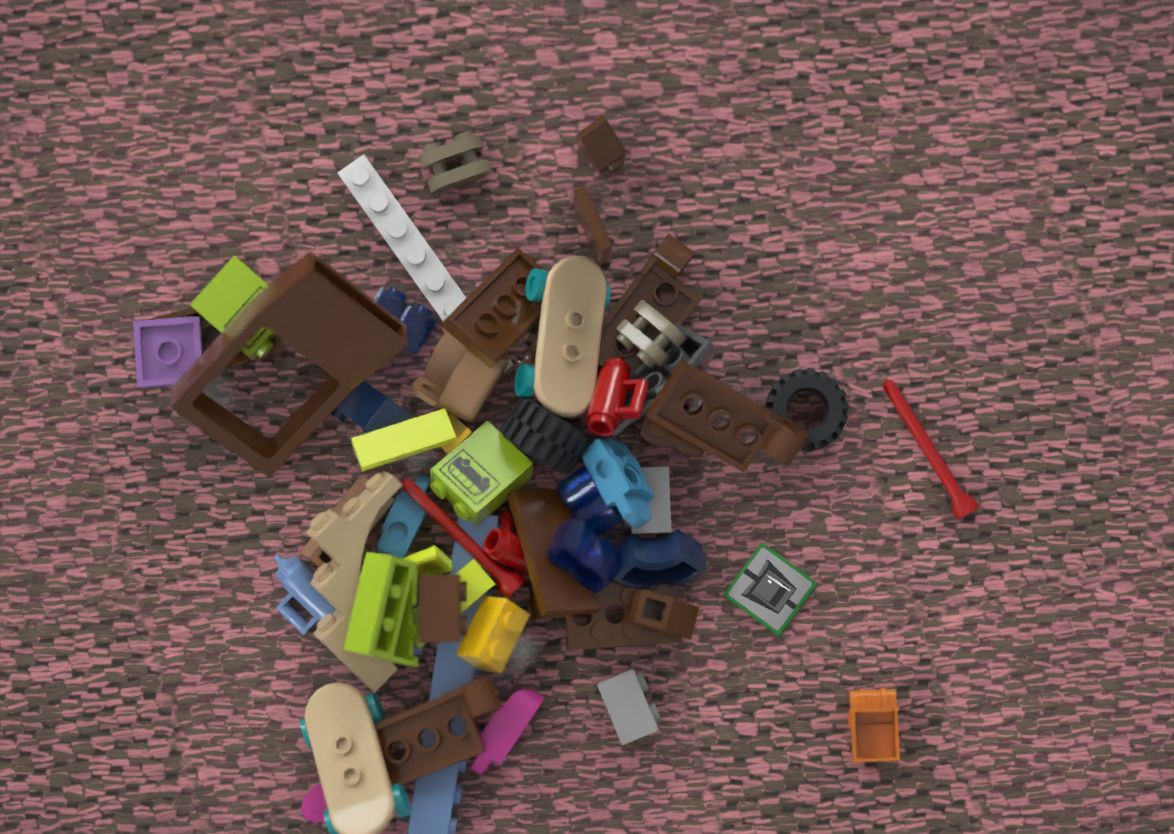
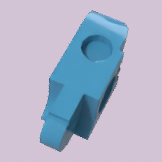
M598 438L587 445L582 453V458L606 505L617 506L622 517L633 527L639 528L651 519L652 511L648 502L654 498V495L636 456H632L629 448L623 442L616 439L605 440Z
M420 473L415 484L426 494L430 487V477ZM403 491L400 495H397L381 528L383 534L378 543V554L392 555L399 558L407 557L427 516V513Z

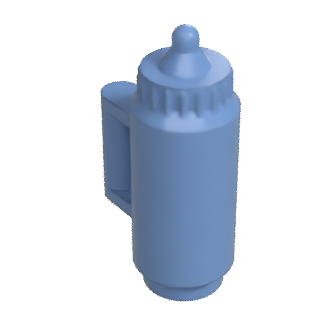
M276 555L274 561L277 563L279 570L275 575L281 581V585L289 592L276 606V609L304 636L317 621L319 622L329 613L332 614L335 609L309 584L314 579L315 573L311 567L305 562L300 561L296 556L286 559ZM293 597L313 616L309 622L288 603Z

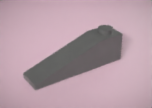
M675 323V326L687 339L679 348L675 347L672 343L666 346L663 351L669 356V359L661 368L656 364L650 368L643 362L631 377V380L644 379L650 384L641 417L646 414L681 360L702 371L708 367L709 362L716 355L714 344L711 341ZM628 392L624 407H630L634 392ZM638 419L620 420L619 427L614 430L611 436L614 437Z

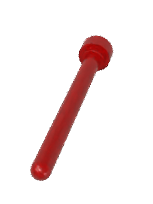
M886 380L883 383V389L953 501L950 503L954 507L951 510L956 519L960 520L980 507L974 496L970 497L967 492L964 493L896 383L893 380Z
M404 478L400 482L402 484L401 489L497 580L496 584L500 587L498 591L508 599L525 582V579L517 571L514 573L510 569L506 571L497 561L491 559L488 553L411 479Z

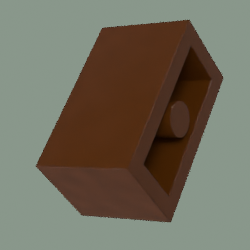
M419 575V642H462L461 635L468 634L467 615H461V602H467V582H461V575Z

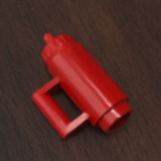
M621 355L607 360L598 375L587 414L588 428L596 435H612L614 430L619 427L620 420L639 419L642 415L650 384L644 379L631 380V367L624 361V357ZM628 392H634L630 407H624Z
M505 511L501 516L500 529H492L487 534L483 545L484 551L488 553L491 559L530 577L519 536L512 532V529H516L513 515L511 512Z

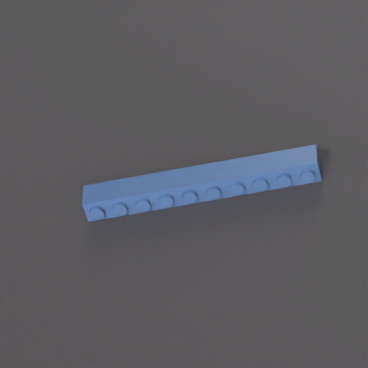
M489 515L476 527L469 520L464 521L458 516L457 524L483 549L487 534L492 529H500L498 516ZM454 540L451 559L453 570L449 572V575L458 573L474 559L456 540ZM477 562L482 567V569L488 574L489 577L492 576L479 562ZM489 589L461 613V615H467L468 627L483 597H493V589ZM438 642L429 701L442 697L443 694L472 682L474 673L481 674V670L455 654L461 642ZM462 717L454 718L451 722L452 732L456 736L464 734L467 728L466 721ZM426 729L423 734L422 744L426 748H431L436 743V734L433 730ZM467 760L416 780L408 834L456 833L458 819L452 818L453 805H460L463 786L457 785L459 772L465 773Z

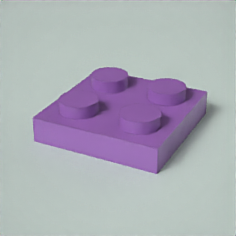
M200 316L133 321L138 388L173 386L203 354Z

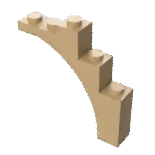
M384 470L373 475L367 481L366 489L358 497L350 499L344 505L343 513L340 516L328 509L326 512L318 514L310 523L311 528L306 532L332 559L329 563L321 565L316 570L313 576L314 579L309 583L335 609L332 614L325 615L319 621L317 630L313 635L374 693L393 675L397 668L390 662L343 649L359 585L361 558L366 538L379 509L402 486L393 475Z

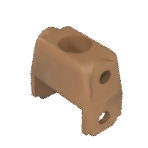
M443 328L442 331L445 334L430 357L424 378L418 377L410 390L413 392V395L438 409L445 408L446 412L464 421L474 422L485 407L505 371L510 357L506 353L491 369Z

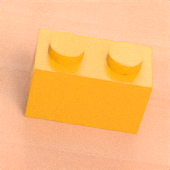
M484 596L468 627V634L464 635L455 654L479 670L502 673L530 614L506 598Z

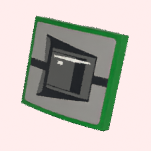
M761 543L723 596L781 637L819 584L768 546Z

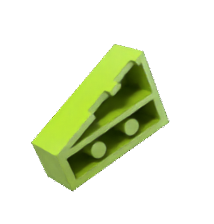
M366 552L343 650L390 663L418 668V657H414V637L418 636V626L413 625V605H417L416 562L392 555Z

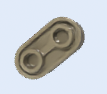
M468 131L453 137L454 142L442 145L441 142H436L422 148L424 153L419 155L422 169L429 170L433 168L435 176L427 180L431 194H438L492 174L488 159L478 160L476 153L484 149L480 135H472V132ZM464 158L466 165L447 171L446 163Z
M641 300L633 308L639 315V318L633 324L623 319L615 328L620 333L616 339L629 351L634 347L640 352L637 356L650 368L655 364L661 368L669 359V356L663 351L666 346L672 343L675 347L679 348L687 337L652 306ZM649 325L659 333V336L654 341H651L643 334Z

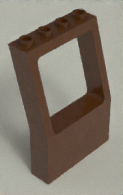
M309 251L254 297L172 386L171 408L177 415L188 419L199 427L205 435H210L223 444L229 452L235 453L247 461L253 469L261 471L270 478L353 389L407 346V325ZM261 328L271 330L331 375L271 438L264 437L202 392Z

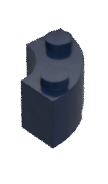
M365 381L353 389L330 413L341 422H344L346 418L354 422L364 430L361 435L410 420L412 417L410 413Z
M676 529L667 536L656 539L641 538L630 534L610 554L613 579L627 586L640 589H650V585L668 583L671 584V587L677 586L693 579L706 569L702 544L679 529Z

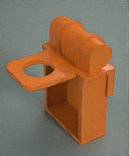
M864 688L849 691L850 709H848V726L851 730L852 762L900 760L899 707H897L896 689L864 690Z

